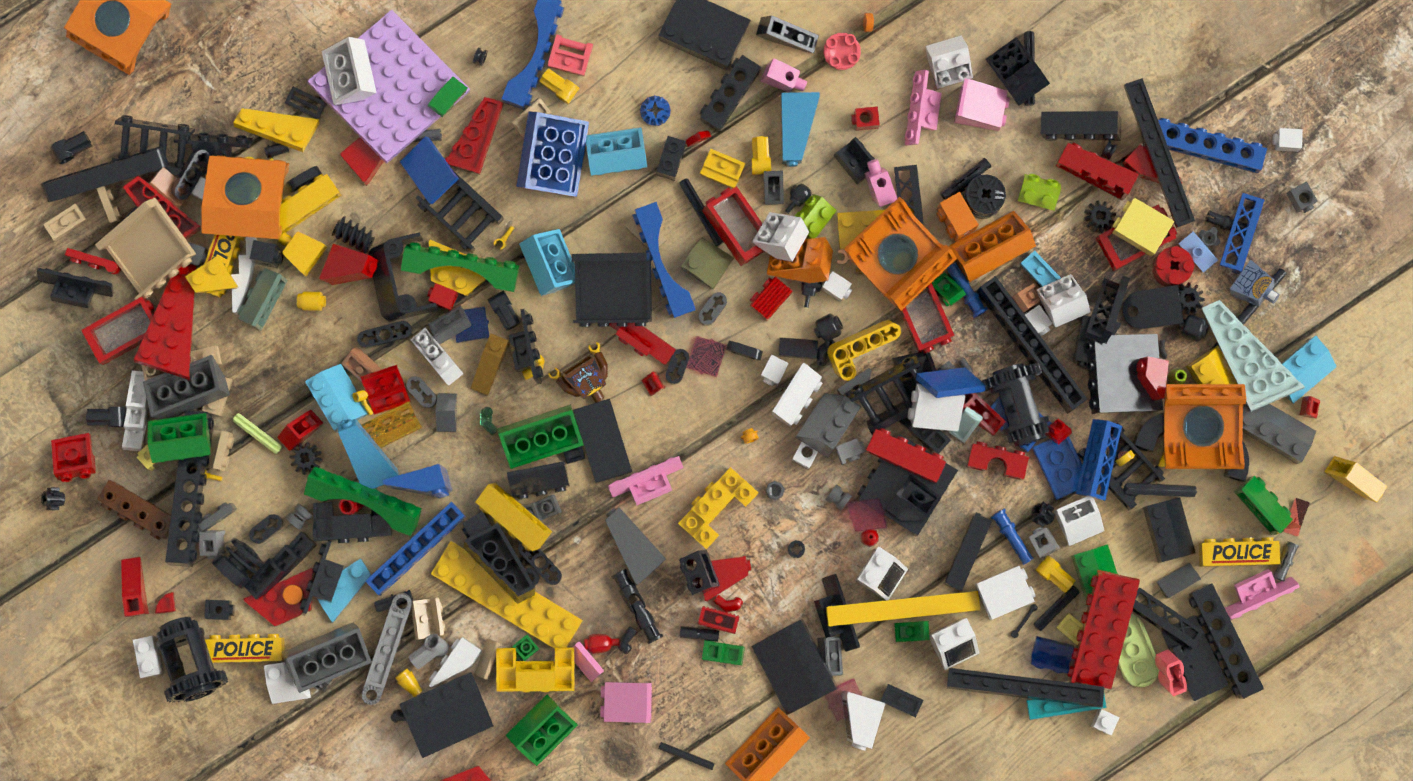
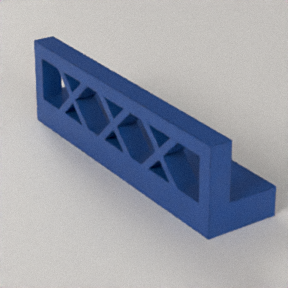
M1242 193L1219 266L1232 269V273L1240 274L1242 272L1265 201L1264 199ZM1245 199L1254 201L1252 209L1246 212L1243 206ZM1245 216L1247 225L1246 228L1241 230L1237 222L1238 219ZM1240 234L1242 238L1241 244L1235 248L1232 238ZM1232 252L1236 256L1234 265L1225 262L1227 255Z
M1093 419L1076 494L1103 501L1106 500L1121 434V425L1108 420ZM1111 427L1115 428L1112 437L1110 436ZM1107 447H1109L1110 450L1108 456H1106L1105 453ZM1104 466V467H1105V473L1102 475L1101 470H1102V467ZM1100 484V494H1096L1098 485Z

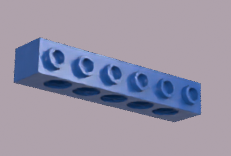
M1159 118L1158 120L1168 148L1171 151L1254 173H1259L1262 170L1267 148L1262 147L1263 145L1260 143L1252 142L1249 144L1245 143L1241 138L1233 137V139L1226 138V135L1216 132L1211 134L1207 133V130L1203 128L1192 129L1184 123L1173 124L1166 118ZM1166 132H1174L1175 138H1168ZM1185 136H1191L1194 141L1193 144L1187 143ZM1205 140L1211 142V149L1204 146L1203 142ZM1223 145L1230 148L1229 154L1223 152ZM1241 150L1247 151L1249 157L1243 158L1240 154Z
M450 502L366 580L367 584L377 595L381 596L461 523L466 516L453 502Z

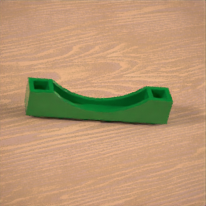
M414 242L405 246L401 271L417 274L440 266L463 267L480 274L495 289L514 292L516 289L520 265H516L513 261L499 262L496 258L492 257L478 258L476 254L468 253L463 255L459 254L456 250H448L447 252L435 246L426 248Z
M314 467L308 475L304 495L319 501L344 499L365 505L378 513L393 530L411 536L417 528L422 508L412 503H407L394 496H389L376 489H371L318 467Z

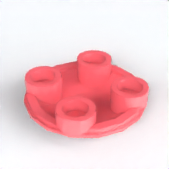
M834 34L827 39L824 45L826 62L838 70L852 68L861 56L860 45L852 34Z

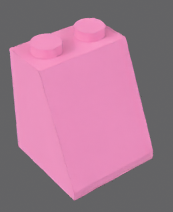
M965 78L960 89L954 123L999 131L1001 126L1004 127L1007 115L1003 114L1004 109L1009 106L1010 97H1007L1008 91Z
M605 682V686H601V698H604V706H601L600 717H604V722L651 723L652 683Z

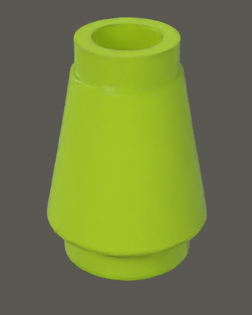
M1173 369L1168 374L1169 384H1185L1187 374L1181 369ZM1178 373L1180 374V376L1182 377V379H1178V377H1177V374H1178Z

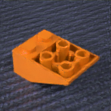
M826 237L805 239L792 262L776 259L770 255L767 275L807 283L828 281L833 250Z

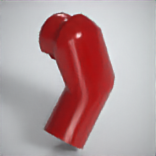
M718 595L713 601L725 612L738 611L743 604L740 597L727 601Z

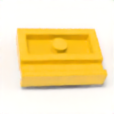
M710 149L700 175L733 189L736 187L746 163Z

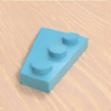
M362 559L357 560L342 570L331 603L317 599L332 623L371 576Z

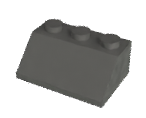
M824 393L795 438L828 458L861 406L856 402H851L846 396Z

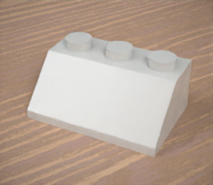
M347 37L322 51L334 105L362 101L377 93L365 40Z
M803 363L771 415L790 427L793 423L797 425L802 417L799 413L803 407L807 409L813 400L810 398L813 391L817 393L823 384L820 382L822 376Z

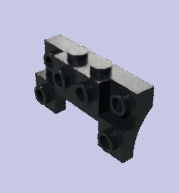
M333 502L313 503V541L338 540V544L350 543V539H357V542H369V538L392 536L390 525L372 509L371 514L334 516Z

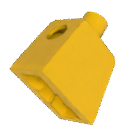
M284 232L278 242L285 246L282 254L306 277L328 248L325 244L300 232H296L293 238Z

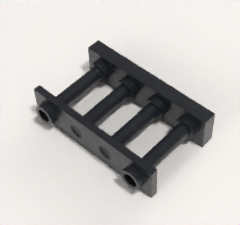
M122 115L115 120V125H122L121 151L112 157V161L130 155L128 153L130 127L141 128L139 152L148 149L149 130L160 131L159 146L163 147L166 155L168 133L179 134L177 161L175 163L169 162V165L164 168L172 175L180 174L186 163V138L195 132V128H189L187 124H178L176 126L136 120L129 115ZM192 169L187 171L186 176H188L191 173Z
M454 172L459 178L454 183L459 187L457 189L458 192L438 213L429 206L430 203L426 198L423 200L419 195L416 197L419 202L417 206L424 212L428 210L460 240L458 244L466 251L470 249L474 252L475 248L471 243L490 223L496 222L500 224L504 218ZM468 196L473 200L471 202L472 205L451 226L443 218L463 197L466 198ZM477 210H484L487 213L484 220L466 239L457 232Z
M916 355L905 358L902 363L861 385H855L848 391L851 402L859 400L870 419L866 422L872 435L875 429H885L908 416L909 408H912L913 402L899 377L910 372L916 384H920L916 380L917 373H919L916 368L920 366ZM891 381L903 398V402L897 405L892 404L882 387ZM874 390L886 407V411L881 414L875 413L865 396Z
M1111 427V431H1110V436H1111V437L1113 436L1114 429H1115V428H1113V427ZM1122 427L1119 439L1124 445L1116 452L1114 464L1118 458L1129 450H1132L1137 460L1117 478L1111 476L1108 489L1129 511L1137 505L1135 502L1137 495L1125 494L1124 489L1121 487L1123 486L1122 483L1141 465H1144L1150 474L1140 483L1150 484L1155 479L1162 482L1165 477L1161 468L1157 465L1154 467L1123 433L1125 430ZM1085 447L1077 453L1082 461L1085 456ZM1104 466L1102 467V470H1101L1102 475L1105 473V467H1104Z

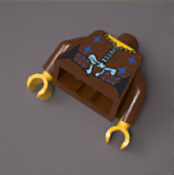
M596 342L598 347L596 350H592L589 345V352L591 354L561 373L560 370L554 368L557 371V375L554 377L548 373L549 377L556 380V383L565 393L574 397L581 396L583 399L591 395L595 403L605 397L600 389L606 385L605 380L608 377V363L603 353L600 352V344Z

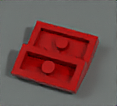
M397 365L361 376V381L368 394V401L374 415L411 403Z

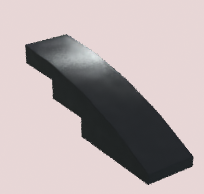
M301 531L289 545H284L273 559L269 558L244 587L258 600L287 576L317 545L305 532Z

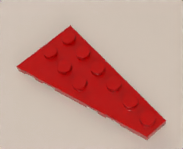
M189 264L184 268L181 266L178 269L179 273L169 279L134 358L135 363L188 380L190 378L195 291L185 276L197 269L195 265Z

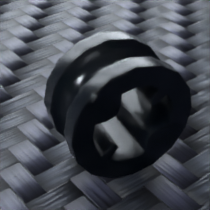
M478 47L473 58V64L479 63L480 66H483L488 50L482 51Z
M1108 141L1101 156H1107V159L1110 160L1117 148V144L1112 145L1111 141Z
M792 541L788 546V553L793 558H800L805 553V546L801 541ZM794 544H799L798 547H802L798 555H795V552H791Z

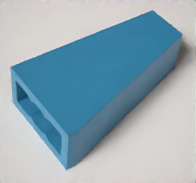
M820 92L781 93L782 164H786L788 167H795L802 163Z
M347 419L342 421L340 425H337L339 436L360 484L374 489L384 485L382 480L399 476L397 467L356 419Z

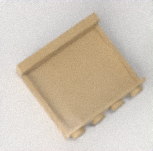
M156 198L145 201L95 244L99 251L107 249L139 294L135 297V300L140 297L144 299L149 298L154 294L153 290L155 288L159 289L165 285L168 277L172 278L179 273L178 269L181 266L184 268L192 262L191 258L196 255Z

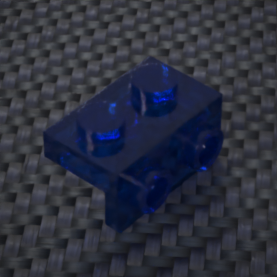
M1036 636L1030 656V664L1038 669L1047 668L1060 674L1068 673L1074 645Z

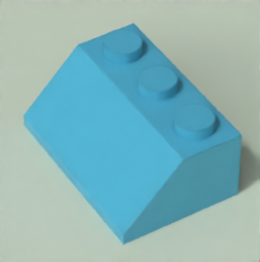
M641 127L587 135L586 146L591 175H603L605 173L622 172L632 169L639 170L647 167Z
M560 229L532 235L519 243L541 296L555 293L575 284V265L572 262V257Z
M1317 336L1310 338L1281 363L1305 386L1304 389L1286 397L1294 404L1337 367L1329 350Z
M341 364L321 371L305 381L335 432H338L337 425H340L342 421L347 419H356L358 421L368 415L362 402H355L352 395L357 390Z

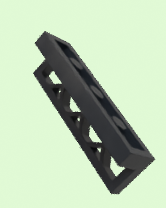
M917 164L894 167L897 198L901 197V193L905 188L912 191L913 196L908 202H905L914 210V216L924 226ZM910 170V178L904 183L899 179L898 171ZM902 237V243L909 242L906 238Z
M1122 276L1119 283L1106 278L1103 279L1085 336L1107 344L1113 333L1130 278ZM1105 286L1111 287L1116 290L1115 292L1109 294ZM1107 299L1111 306L1104 307L1101 301ZM1103 313L1106 319L1100 321L1096 314ZM1098 326L1102 334L1091 331V329Z
M977 512L972 516L944 581L945 585L962 591L992 523V520L981 516L982 514Z
M1139 587L1136 598L1139 594H1142L1147 598L1148 605L1144 606L1135 599L1132 611L1191 651L1204 631ZM1152 607H1161L1164 616L1160 617L1154 613ZM1177 618L1180 622V628L1170 624L1168 619ZM1193 629L1198 634L1195 639H1192L1185 634L1184 630Z

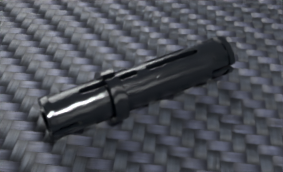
M983 158L961 177L954 179L951 185L940 192L941 197L946 200L958 192L962 193L972 179L991 168L989 161Z

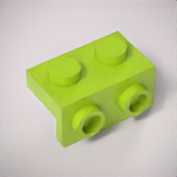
M1024 174L1018 201L1055 211L1061 192V184L1054 179H1042L1036 174Z
M813 194L806 200L804 207L795 214V217L802 218L809 231L807 236L812 239L819 235L837 210L823 197Z

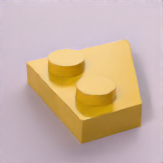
M216 256L185 276L196 293L239 288L219 256Z

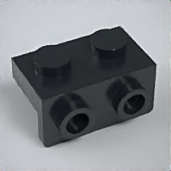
M857 137L853 138L833 155L857 185L866 179L865 173L869 172L867 162L875 159Z

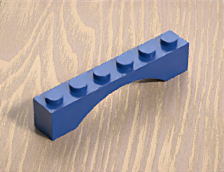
M537 0L534 8L538 24L536 50L525 69L508 81L502 96L503 103L525 110L526 105H530L532 100L530 93L532 88H536L539 80L537 77L538 71H542L545 64L543 57L545 53H549L552 43L549 42L551 35L555 36L558 25H556L557 19L561 18L564 12L561 0Z
M657 202L635 209L636 214L632 216L635 224H640L642 230L639 233L641 241L646 243L649 249L646 250V253L651 252V261L653 260L655 265L652 271L655 279H660L662 286L659 287L662 298H667L668 304L665 306L668 314L673 315L675 318L695 311L690 292L682 288L671 278L662 263L658 239L663 218Z

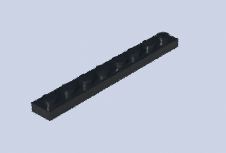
M1143 78L1124 84L1125 92L1175 227L1178 228L1195 222Z
M949 668L947 689L1103 707L1104 687L955 668Z

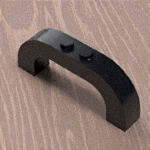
M1191 412L1185 421V431L1212 441L1216 439L1221 430V425L1217 424L1218 420L1208 417L1205 420L1199 418V414ZM1164 413L1150 418L1140 427L1133 441V444L1138 449L1148 452L1154 451L1157 438L1164 431ZM1243 440L1244 469H1225L1224 477L1239 482L1246 481L1249 471V454Z

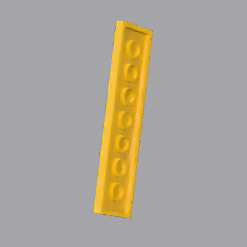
M450 541L431 572L433 576L554 649L567 648L583 621L535 592L534 596L517 604L464 548Z

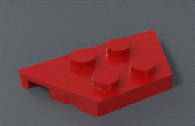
M313 568L277 583L258 600L252 595L243 600L275 627L299 617L302 612L299 609L301 602L295 605L288 604L283 598V592L286 587L296 585L302 589L303 598L306 599L308 595L306 587L309 580L313 579ZM312 601L307 612L312 611Z

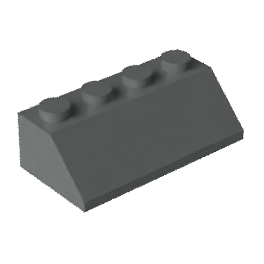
M212 355L190 363L189 380L164 373L143 381L152 418L157 420L173 418L184 414L185 411H191L230 396L226 378Z
M1247 403L1243 404L1244 434L1296 464L1303 462L1312 446L1316 430L1271 404L1252 412Z
M354 622L281 652L299 693L372 663L360 628Z

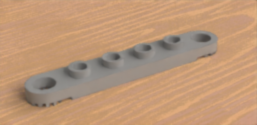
M399 593L393 598L362 691V699L369 705H374L381 699L408 618L412 600L405 593ZM399 598L406 599L408 602L407 607L399 608L396 601ZM368 690H375L377 698L374 700L368 699L366 692Z

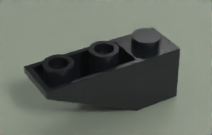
M908 416L898 421L932 453L939 454L951 441L939 429L913 427Z

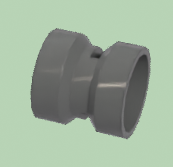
M836 485L825 500L829 503H834L836 508L841 511L852 495L848 492L844 493L841 487Z
M298 503L294 507V511L285 518L297 529L301 530L304 522L313 515Z

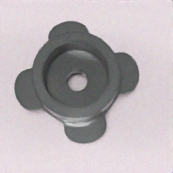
M1212 227L1210 230H1201L1199 232L1202 242L1207 247L1220 244L1217 228Z

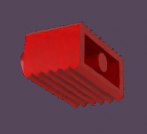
M776 276L773 279L769 277L762 285L764 287L760 294L756 292L750 299L752 302L750 307L766 321L771 318L792 294V290Z
M703 606L698 625L735 634L740 617L739 615L736 616L735 614L732 615L731 613L728 614V612L724 613V611L721 612L720 610L717 611L716 609L713 610V608L709 609V607Z

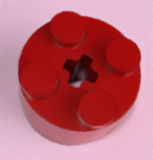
M1179 246L1164 249L1155 257L1152 272L1155 280L1162 286H1179L1191 277L1195 265L1188 251ZM1174 264L1176 267L1171 270L1170 267Z

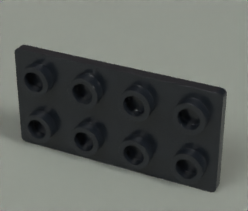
M1196 615L1187 618L1188 621L1203 630ZM1180 622L1174 624L1173 626H1175L1176 628H1180ZM1193 629L1184 630L1185 634L1192 639H1195L1198 634ZM1161 631L1168 649L1183 663V676L1186 679L1187 689L1193 701L1228 686V682L1205 633L1202 634L1190 651Z

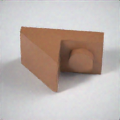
M1036 282L1013 296V300L1023 313L1041 302L1036 290L1040 287Z

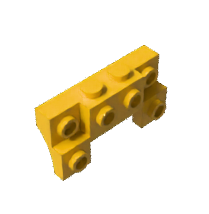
M731 467L715 484L711 482L704 489L706 491L705 495L702 498L698 496L691 503L693 507L678 523L705 549L719 537V534L709 524L735 497L746 507L759 494Z
M496 648L497 692L574 691V648H555V661H516V648Z

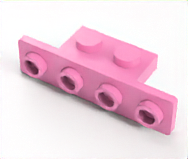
M928 70L916 71L913 77V89L910 96L911 103L907 117V131L905 133V145L907 146L919 144L921 128L931 131L937 130L942 93L926 89Z
M679 456L669 458L665 462L652 465L644 471L633 473L625 479L616 480L608 485L612 497L631 490L636 505H639L672 491L666 475L682 469L683 465Z
M1267 569L1235 584L1234 587L1239 601L1226 607L1225 610L1230 619L1239 618L1242 614L1256 610L1267 602H1273L1284 594L1292 593L1300 586L1293 577L1285 579L1284 582L1275 583L1272 572Z

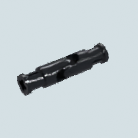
M627 569L611 576L618 584L619 592L629 610L635 614L636 623L640 630L644 631L648 639L647 643L651 644L663 637V634L659 633L654 624L655 620L652 614L645 609V602L636 585L629 579ZM635 595L640 601L630 605L629 596Z

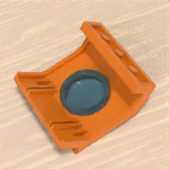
M80 0L64 26V29L67 30L66 37L130 75L134 71L138 52L154 25L160 18L165 21L169 17L171 3L166 0Z
M221 155L209 156L202 200V233L279 239L282 234L280 208L284 180L289 172V163L282 160H264L261 158L247 159L244 157L234 158Z
M901 197L897 198L844 248L847 257L900 311L957 259L951 248L946 244L943 246L913 215Z
M1166 384L1164 399L1165 469H1244L1242 438L1243 404H1246L1245 384Z

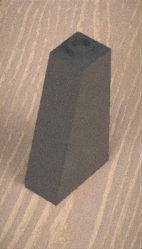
M620 507L617 510L613 508L606 514L608 518L605 521L634 582L639 585L666 558Z

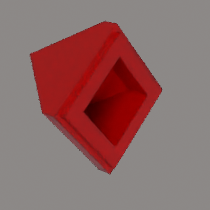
M655 371L641 380L650 396L665 389L664 384Z
M1312 396L1303 397L1299 416L1317 419L1320 400Z

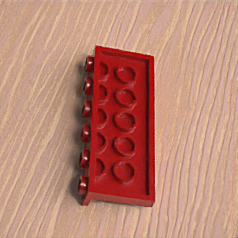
M1097 570L1096 576H1092L1090 584L1093 587L1091 594L1088 593L1086 598L1088 608L1086 612L1083 611L1081 618L1083 627L1082 630H1078L1076 641H1079L1077 648L1074 647L1072 652L1073 665H1069L1067 671L1070 683L1080 682L1112 689L1140 579Z

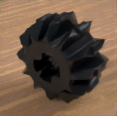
M1099 200L1095 202V206L1090 203L1088 205L1089 209L1084 211L1088 216L1084 217L1083 220L1089 221L1086 225L1087 228L1091 225L1094 226L1092 232H1096L1098 228L1100 233L1104 232V228L1110 230V224L1115 222L1112 218L1116 216V213H1110L1113 206L1106 208V201L1103 202L1102 206ZM1102 214L1104 217L1098 220L1096 216Z
M1188 282L1186 287L1184 284H1180L1179 293L1182 311L1185 309V315H1189L1190 311L1193 314L1197 313L1196 308L1201 309L1203 307L1199 302L1205 301V298L1199 297V295L1203 294V290L1197 292L1198 285L1192 288L1191 282ZM1190 295V300L1192 301L1187 303L1184 296Z
M306 442L304 448L299 443V451L295 448L292 449L296 455L289 456L290 459H295L290 465L292 467L297 466L296 472H300L302 469V474L306 475L307 470L311 473L313 467L320 468L316 463L323 462L322 458H317L322 452H315L317 449L316 445L310 448V443ZM309 454L308 458L310 459V461H305L304 464V459L302 457L303 455L307 456Z

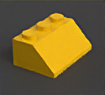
M1219 346L1214 347L1186 366L1196 384H1237Z

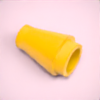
M406 668L395 677L397 684L413 697H416L423 691L412 670L409 671Z

